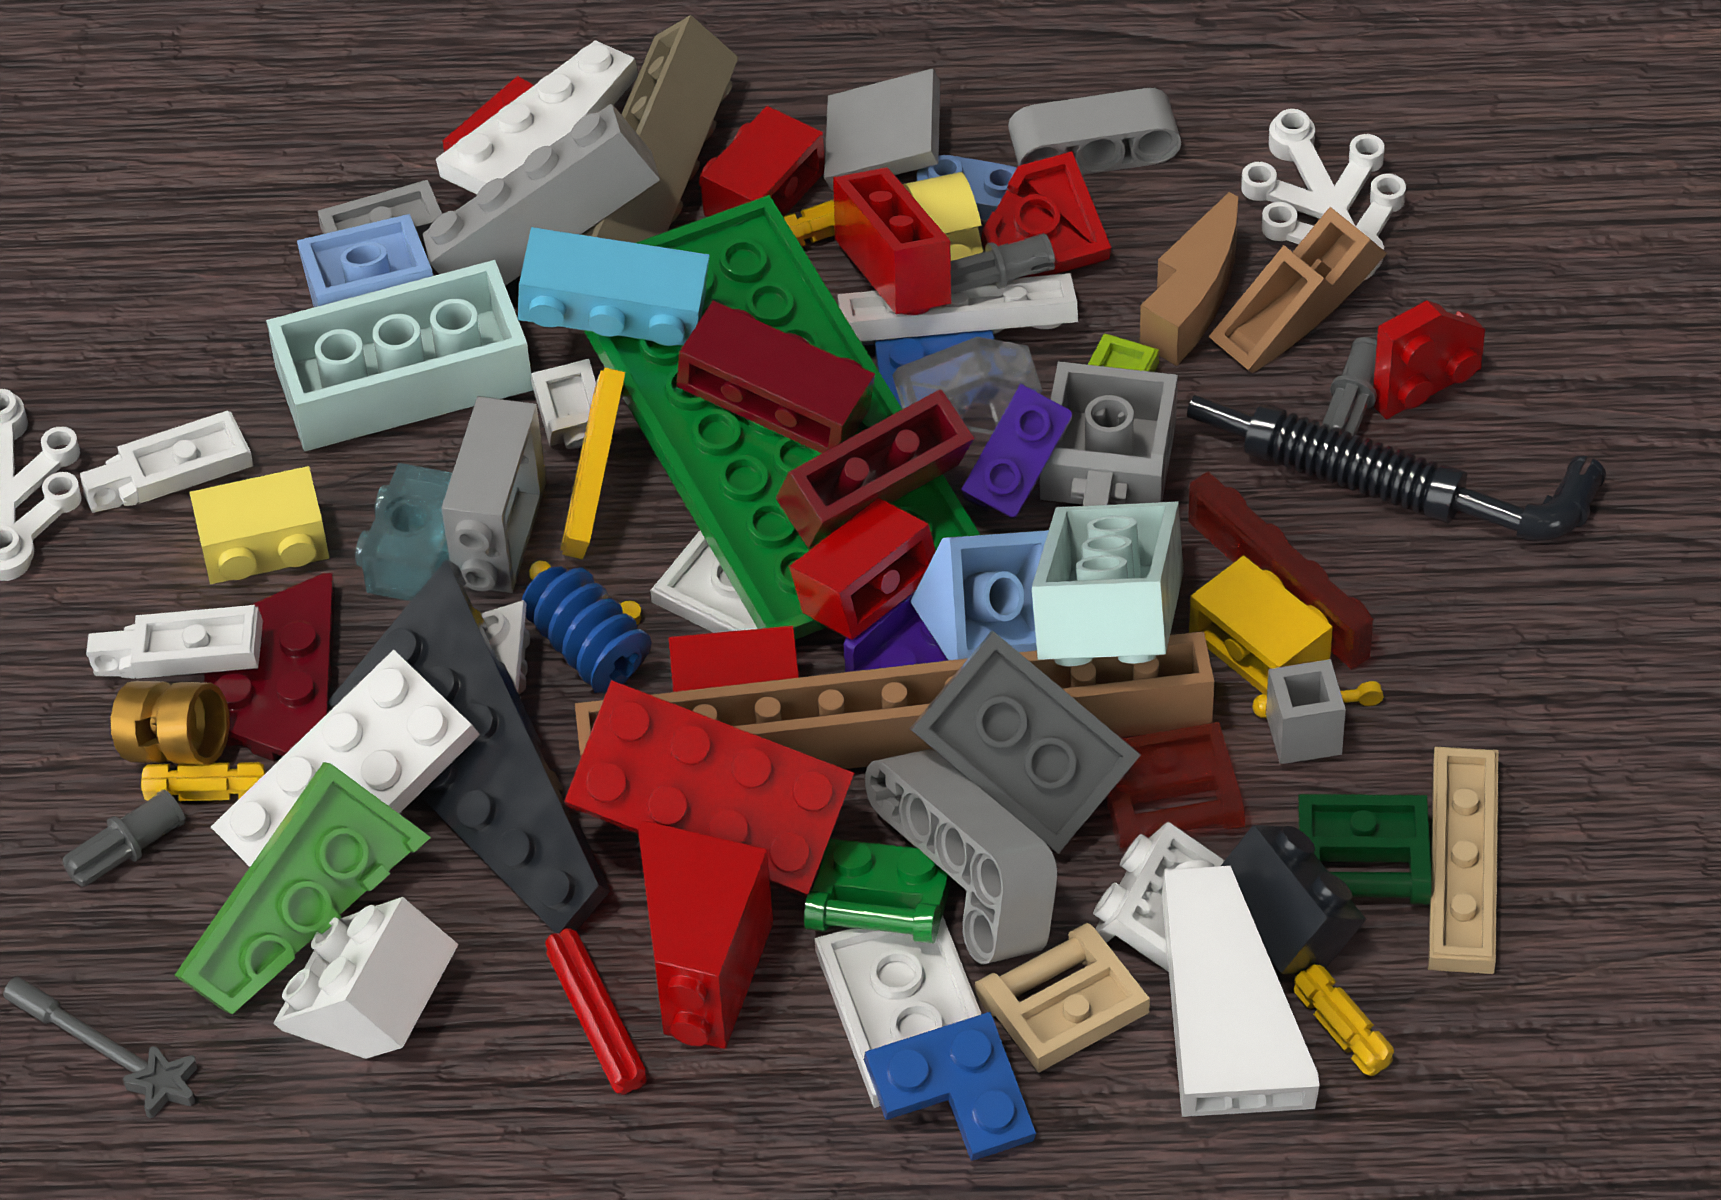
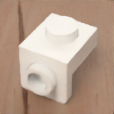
M586 359L531 373V383L549 446L565 443L567 449L582 447L596 385L590 360Z

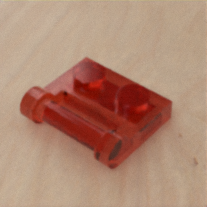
M1219 722L1122 738L1141 756L1106 796L1112 818L1114 836L1119 849L1129 847L1140 834L1145 837H1151L1167 822H1170L1181 831L1223 825L1224 830L1245 827L1243 801ZM1215 790L1217 800L1138 814H1134L1132 804Z

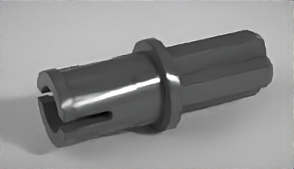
M1041 233L1025 240L1000 246L991 242L986 245L985 252L951 261V295L995 283L997 288L1001 289L1007 286L1008 281L1030 274L1053 270L1055 268L1053 263L1055 262V257L1048 236L1045 233Z
M1360 337L1353 341L1352 350L1341 376L1333 379L1330 387L1333 398L1322 425L1328 424L1331 430L1335 427L1340 428L1341 434L1348 431L1352 434V438L1357 434L1366 409L1373 407L1377 399V393L1373 387L1376 339Z
M162 789L157 792V795L119 819L116 816H112L107 819L108 827L67 853L62 860L63 866L75 884L81 887L88 886L130 858L133 862L141 859V850L176 827L185 824L184 813L174 797L168 791Z

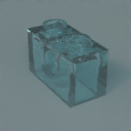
M398 463L390 484L380 487L375 503V520L370 531L364 530L361 533L355 553L356 565L363 569L367 593L412 601L446 559L449 560L441 507L450 483L451 472Z

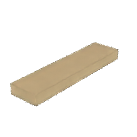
M1434 748L1428 970L1494 974L1496 962L1498 750Z

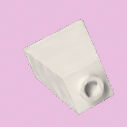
M1195 860L1181 863L1175 869H1165L1162 901L1182 1117L1315 1109L1319 1091L1318 1072L1231 866L1214 867V864L1211 862Z

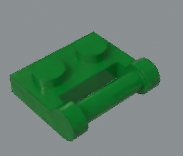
M829 839L813 891H809L804 910V926L807 930L826 931L830 925L913 935L914 942L934 944L953 878L929 859L919 848Z

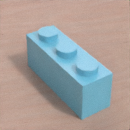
M531 227L519 281L518 320L534 322L543 327L560 326L592 331L608 337L618 335L651 340L666 346L684 345L701 319L707 287L709 254Z

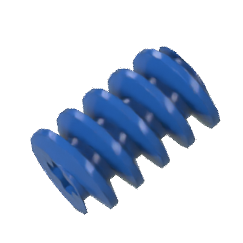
M559 566L542 571L531 581L522 596V600L527 604L525 618L535 624L537 631L542 636L549 639L551 646L564 656L569 666L578 671L580 678L584 682L592 686L594 693L605 694L611 680L624 684L649 654L652 644L650 635L641 629H637L635 619L628 614H623L619 602L609 598L604 586L594 583L593 575L584 568H575L567 571V569Z

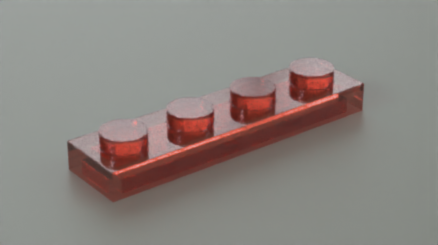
M1209 471L1190 483L1188 522L1233 563L1244 555L1260 569L1274 573L1280 579L1285 589L1305 605H1312L1319 609L1325 615L1329 624L1333 626L1331 652L1351 670L1370 658L1373 618H1371L1369 611L1361 601L1354 597L1349 598L1333 584L1325 570L1317 562L1307 560L1294 549L1277 526L1272 523H1265L1247 506L1237 490L1232 487H1225Z

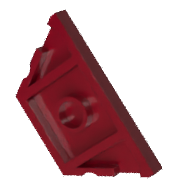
M322 573L250 604L259 608L263 619L258 668L204 673V683H212L218 686L226 697L230 718L227 745H241L248 748L254 755L275 761L278 755L284 756L330 712L328 700L331 698L335 608L333 573Z

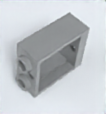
M477 396L441 507L449 560L459 566L467 583L464 587L477 591L494 590L513 593L547 482L537 404Z

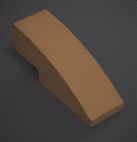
M1228 192L1158 259L1157 290L1140 305V344L1159 349V356L1176 366L1200 341L1215 318L1228 289L1235 262L1239 198L1231 192Z
M1329 207L1293 252L1283 245L1209 335V338L1248 371L1254 373L1284 353L1332 313L1364 281L1385 257L1387 252L1332 207Z

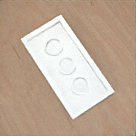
M393 650L232 805L211 828L250 867L323 762L333 764L397 813H400L480 734L465 717Z

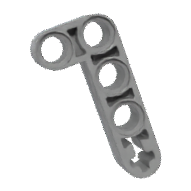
M932 749L872 761L866 770L865 787L867 797L873 809L967 891L962 932L965 945L973 959L980 964H988L1042 951L1047 945L1057 884L1056 862L1049 846L938 752Z

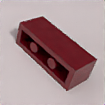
M713 300L679 351L676 387L811 449L824 453L854 436L870 410L875 373L864 369L852 359L840 358L815 347L799 335L784 333L762 323L744 310L732 309Z
M939 389L789 471L776 496V500L809 549L820 543L877 498L892 503L958 466L975 438L943 390Z

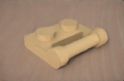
M1085 923L1070 931L1068 934L1069 940L1001 976L991 973L975 982L977 996L985 1010L991 1012L992 1016L997 1017L1038 1073L1149 1013L1150 998L1097 930L1089 923ZM1079 963L1086 966L1021 1002L1016 999L1019 995Z

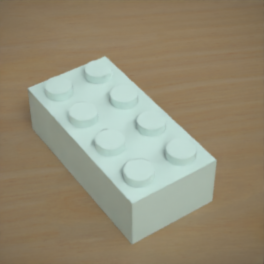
M495 260L266 320L275 368L304 452L469 408L475 405L477 396L502 399L533 390L527 341Z
M1178 502L1056 507L1032 584L1038 660L1054 659L1058 665L1078 666L1089 663L1093 657L1118 656V660L1121 662L1136 664L1151 661L1156 658V655L1166 654L1184 572Z

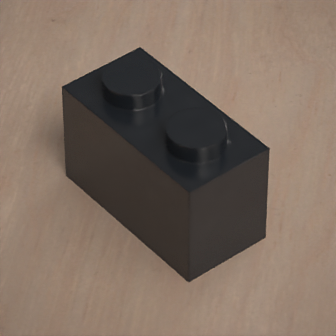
M1253 825L1221 866H1231L1267 954L1281 973L1299 974L1313 964L1321 965L1326 969L1366 921V918L1352 902V893L1349 887L1340 878L1329 873L1314 854L1315 846L1307 835L1292 826Z

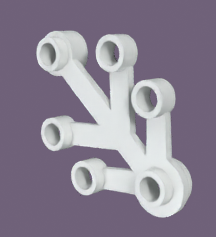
M1286 109L1280 112L1270 124L1269 149L1274 156L1281 160L1294 161L1308 190L1277 180L1276 170L1268 163L1253 162L1248 164L1242 171V193L1251 200L1273 202L1267 205L1262 213L1263 234L1274 241L1287 240L1300 244L1314 226L1297 221V211L1320 219L1329 207H1332L1355 226L1348 210L1371 172H1375L1382 167L1384 160L1383 141L1371 134L1356 136L1350 143L1349 163L1334 186L1314 148V123L1305 112L1298 109ZM1363 152H1368V153H1372V154H1371V155H1364V154H1361V153H1363ZM1381 174L1373 179L1370 192L1371 205L1355 226L1383 250V242L1378 236L1391 214L1400 210L1405 203L1406 184L1402 178L1394 174ZM1254 180H1262V181H1265V182H1263V183H1256V182H1253V181H1254ZM1382 192H1392V193H1394V194H1392V195H1386V194H1383ZM1274 220H1283V221H1286V222H1284V223H1276V222H1273V221H1274ZM1383 259L1364 280L1370 278L1375 273L1376 269L1382 264Z
M0 389V581H9L22 576L30 567L34 556L33 540L62 513H67L77 508L82 499L77 478L68 472H57L61 467L73 464L80 455L77 436L68 427H54L45 432L41 438L43 451L15 475L14 440L24 434L28 426V420L22 400L6 389ZM59 445H68L62 449H53ZM42 485L44 499L16 521V508ZM69 490L66 494L54 495L58 491Z

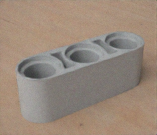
M1143 88L1034 104L1023 107L1015 112L1008 124L1018 166L1072 151L1082 175L1166 162L1176 155L1182 143L1169 98L1162 90L1156 88Z

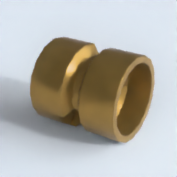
M160 681L127 682L119 690L114 700L111 713V735L119 755L129 762L162 763L170 760L175 764H211L222 755L228 740L230 718L226 697L221 689L212 683L179 682L170 685L167 682Z

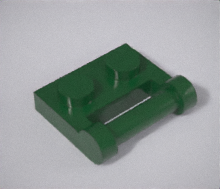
M1298 794V830L1302 831L1313 842L1315 846L1314 854L1320 861L1409 862V872H1329L1340 878L1349 887L1352 897L1409 898L1410 904L1431 903V862L1427 795Z

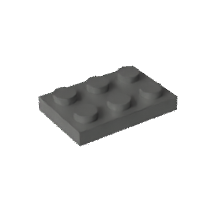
M994 631L987 635L910 727L911 731L1058 854L1141 756Z

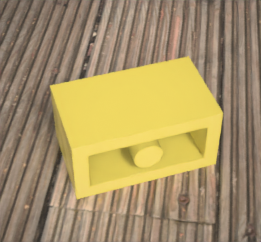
M309 466L190 492L210 585L229 580H241L252 575L288 567H301L311 562L329 559L322 517Z

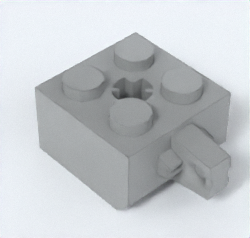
M1058 361L1051 400L1069 409L1072 413V419L1040 475V500L1083 504L1082 506L1162 502L1176 426L1178 375Z

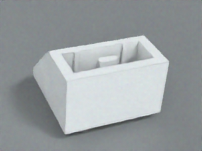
M404 897L377 906L369 905L360 912L340 919L335 917L329 923L332 926L323 934L317 932L311 942V948L314 949V952L305 968L299 971L286 985L282 994L285 1003L273 1024L284 1032L365 1059L403 1048L459 944Z

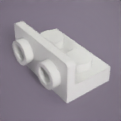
M1170 822L1164 824L1149 838L1140 834L1132 842L1121 859L1120 866L1126 870L1120 884L1114 882L1103 894L1094 909L1093 914L1100 919L1096 927L1097 932L1106 943L1116 935L1169 972L1162 901L1164 870L1175 869L1181 863L1195 860L1208 861L1216 867L1221 866L1225 860Z

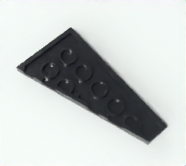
M446 559L328 700V703L334 708L384 658L395 650L465 717L480 734L419 795L555 933H560L566 928H571L577 932L608 895L610 889L581 827L574 824L561 796L564 790L556 773L548 768L538 747L541 745V741L505 664L498 661L485 633L488 628L480 611L473 608L465 591L464 585L467 583L458 565Z

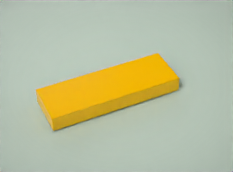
M604 368V371H600L597 379L560 551H563L562 555L583 559L589 546L625 372Z

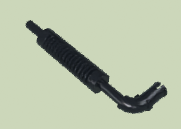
M1194 395L1187 409V418L1245 437L1244 451L1248 455L1266 461L1274 458V462L1277 465L1284 463L1285 467L1289 469L1295 466L1297 472L1301 473L1306 470V474L1309 476H1313L1316 473L1318 479L1323 480L1327 477L1329 483L1333 484L1337 481L1341 487H1345L1348 484L1350 490L1355 491L1359 488L1361 494L1365 495L1370 492L1372 498H1377L1380 495L1382 501L1387 502L1391 499V503L1395 506L1402 502L1404 509L1408 510L1413 507V511L1416 513L1424 510L1425 516L1447 524L1453 520L1457 511L1517 531V538L1530 541L1553 540L1571 532L1575 527L1585 524L1590 515L1589 505L1597 490L1606 479V470L1594 458L1586 473L1581 475L1580 472L1586 463L1587 456H1576L1571 459L1567 472L1553 497L1547 495L1542 504L1529 503L1523 508L1466 488L1467 472L1445 464L1438 468L1436 461L1432 460L1427 464V460L1424 457L1416 460V456L1413 453L1405 456L1404 450L1399 449L1395 452L1392 446H1387L1384 449L1383 443L1377 442L1373 445L1372 439L1367 438L1363 441L1360 435H1355L1352 438L1350 432L1345 431L1341 434L1340 428L1335 427L1331 430L1328 424H1323L1320 427L1318 421L1313 420L1309 423V419L1305 416L1300 419L1296 413H1291L1288 416L1286 410L1267 403H1261L1254 415Z

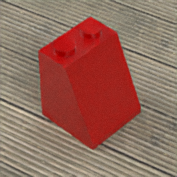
M642 820L638 833L663 1034L673 1036L678 1041L690 1046L706 1044L726 1049L773 925L767 849Z

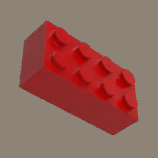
M611 680L564 803L566 807L639 834V827L642 820L765 848L768 852L770 884L806 898L854 772Z

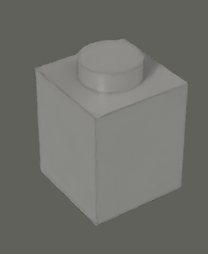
M1331 659L1269 669L1266 717L1279 763L1287 764L1342 755L1346 709Z

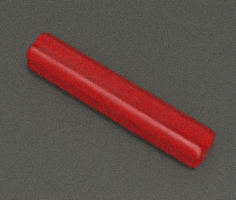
M566 928L560 933L551 934L545 941L547 947L546 954L613 1090L618 1094L626 1095L632 1090L642 1088L647 1080L645 1067L578 932L571 928Z

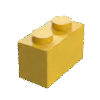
M1244 555L1190 597L1189 633L1204 631L1207 649L1262 694H1267L1269 669L1330 659L1333 626L1329 624L1325 615L1316 607L1305 605L1285 589L1280 579L1274 573L1260 569Z

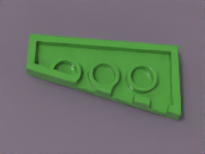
M323 762L174 976L226 1013L233 1014L295 959V954L309 943L317 932L323 934L332 926L329 923L333 918L340 919V914L366 891H372L390 875L389 871L410 852L414 853L431 837L333 764Z

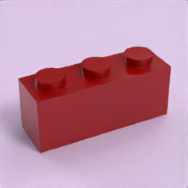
M886 167L833 177L835 240L895 314L920 315L928 312L932 307L951 304L950 239L891 170Z

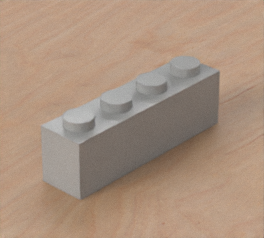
M612 103L598 113H590L582 117L574 125L571 132L552 145L542 146L533 151L526 158L523 165L504 178H497L485 184L475 198L456 211L445 212L436 218L430 228L423 233L429 263L439 274L495 260L506 286L521 275L531 227L580 235L657 183L660 177L652 151Z

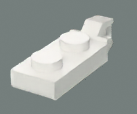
M227 410L117 446L118 455L107 460L106 465L80 473L84 496L92 513L117 508L122 504L130 506L136 505L138 502L140 504L252 467L253 462L251 451L232 413Z
M255 605L136 615L135 624L124 627V631L90 633L86 654L95 676H121L122 678L131 679L136 677V679L253 669L258 668L263 619L259 608L255 607Z

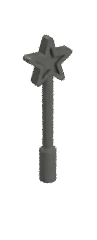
M16 976L12 978L6 985L3 993L6 1000L45 1024L51 1022L131 1071V1074L125 1075L123 1078L125 1088L128 1091L145 1095L144 1108L147 1117L154 1118L168 1101L190 1107L195 1104L194 1094L185 1083L197 1070L194 1056L190 1055L168 1062L159 1049L152 1046L149 1048L148 1062L61 1009L58 1000L21 977Z

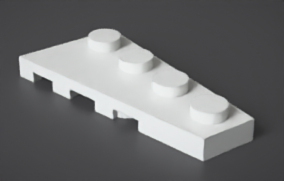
M593 41L437 157L436 163L440 177L478 194L479 190L491 180L502 179L523 165L526 158L533 151L542 146H550L571 132L574 125L582 117L590 113H598L611 103L614 105L638 77L635 58L601 42Z

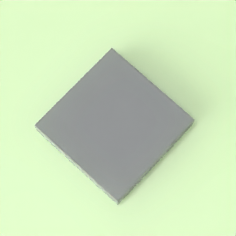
M933 68L828 95L824 179L831 191H834L833 177L886 167L894 175L938 164L940 80Z

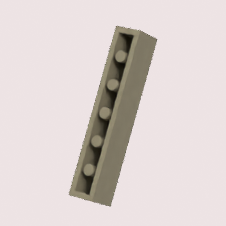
M689 15L654 37L621 114L652 151L660 180L580 235L636 243L667 232L670 224L680 214L683 207V202L680 199L687 183L699 169L698 155L703 143L711 136L716 127L714 117L719 104L726 98L732 88L730 78L739 58L693 16Z

